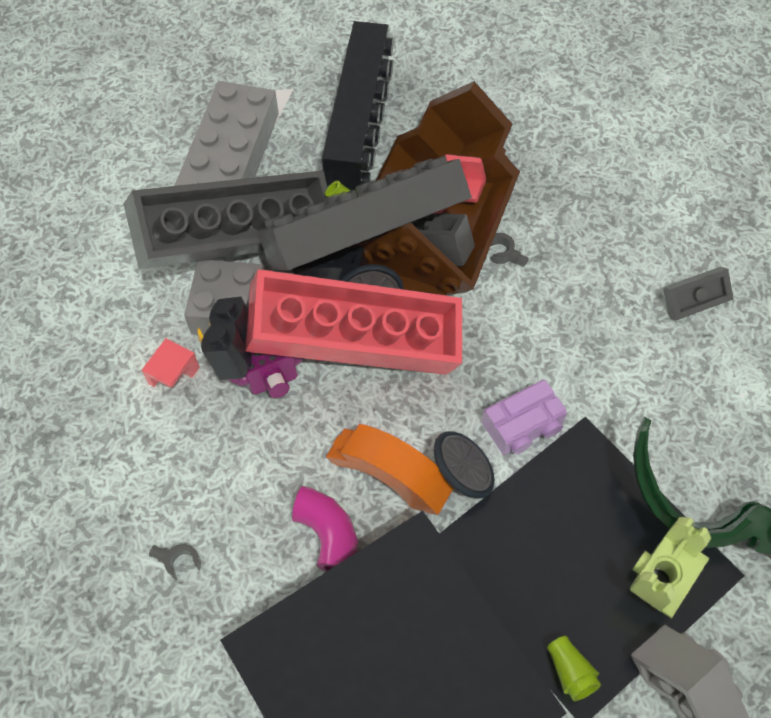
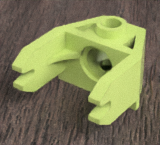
M679 517L654 552L649 554L645 551L632 569L638 573V576L632 583L630 591L670 618L673 617L709 560L707 556L701 553L711 539L708 529L705 527L700 529L694 528L692 526L693 519L687 517ZM660 569L669 576L670 583L659 581L654 570Z

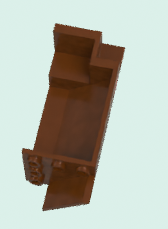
M475 81L431 100L419 126L397 136L376 181L384 179L385 175L402 169L413 168L414 164L431 158L436 159L446 154L480 158L483 163L486 182L476 203L462 201L445 208L442 214L467 215L475 247L465 265L456 266L411 223L346 247H364L367 265H383L395 271L403 282L404 290L445 296L448 293L457 294L473 290L520 174V170L505 155L506 149L504 148L513 123Z

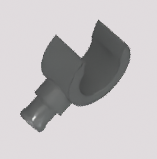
M505 233L495 234L491 246L501 244L508 250L494 254L492 262L504 264L510 261L524 267L529 258L514 249L515 243L512 237Z
M180 544L170 550L153 545L149 551V557L156 558L158 562L165 564L167 572L176 581L177 576L173 564L176 558L181 555L187 554L192 556L198 571L201 569L200 556L190 545Z

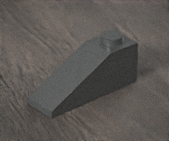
M430 214L409 222L456 266L465 265L475 247L466 214Z

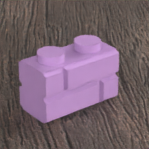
M543 379L484 409L481 422L504 456L511 451L514 454L524 452L533 444L532 440L542 435L547 439L559 433L563 428L562 425L567 412L562 402L555 396L548 382Z

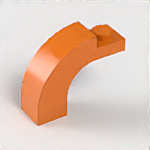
M359 424L355 430L344 428L326 455V458L336 466L362 471L379 479L398 493L411 508L418 511L423 510L426 513L439 515L454 489L441 474L438 466L420 451L399 438L368 425Z

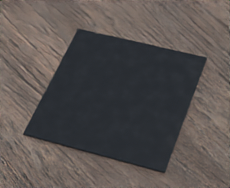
M586 416L505 480L488 496L439 533L549 689L574 718H593L640 674L631 654L660 628L666 625L680 634L685 632L745 576L717 547H705L701 553L707 556L709 560L672 618L630 591L632 583L638 576V573L632 569L645 551L649 554L654 552L670 529L653 515L643 500L635 479L634 464ZM665 496V498H666L667 501L670 503V505H671L672 508L675 510V512H677L681 517H686V516ZM660 569L654 570L659 581L670 583L669 576ZM563 636H567L574 647L599 672L597 678L601 686L591 695L578 701H573L569 694H564L552 656L547 649L551 642Z
M423 510L220 639L264 718H561L567 714Z

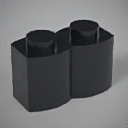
M241 296L223 298L216 301L209 316L211 326L206 330L202 338V352L220 380L243 378L249 371L252 363L251 352L245 351L248 307Z

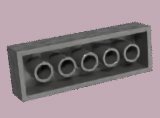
M446 156L414 164L413 168L385 175L384 179L358 185L356 190L346 193L344 191L326 198V205L324 202L312 203L295 209L297 216L293 217V214L268 219L264 221L266 227L257 230L270 268L288 271L470 199L472 196L460 159L447 161Z
M324 171L132 190L123 205L138 269L264 252L257 230L266 227L264 221L280 215L293 214V217L297 216L295 209L308 204L324 202L325 205L327 204V197L325 196L327 184Z

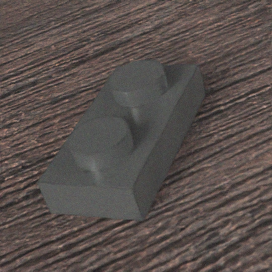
M721 266L663 287L668 315L675 321L734 299L729 270Z

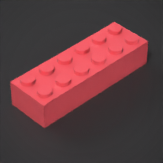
M258 269L250 284L245 351L448 375L462 364V298Z

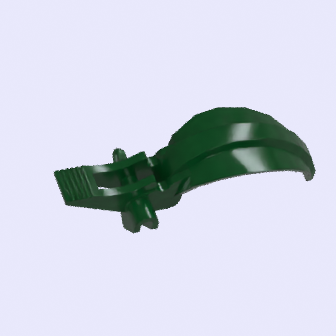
M643 417L637 429L633 451L635 479L643 500L653 515L670 529L681 516L675 512L662 494L653 474L648 453V436L652 420ZM744 502L736 512L716 523H693L692 525L696 529L703 527L708 529L711 539L706 548L726 547L741 540H747L746 546L754 548V551L771 554V508L759 502Z

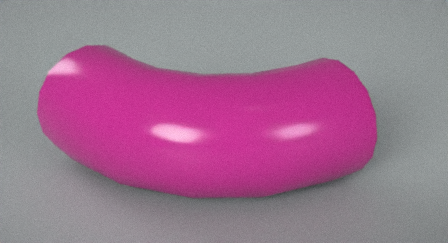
M301 486L295 499L292 521L304 524L316 532L321 544L316 566L322 571L327 572L357 553L358 538L351 517L334 498L313 488Z

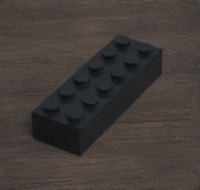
M353 21L322 154V169L327 188L333 182L339 181L343 186L352 191L356 190V186L371 181V173L368 171L369 167H374L376 149L373 146L374 143L378 144L380 139V125H377V123L384 119L385 103H382V100L388 99L389 81H386V78H392L394 61L390 60L389 56H392L394 38L389 37V24Z

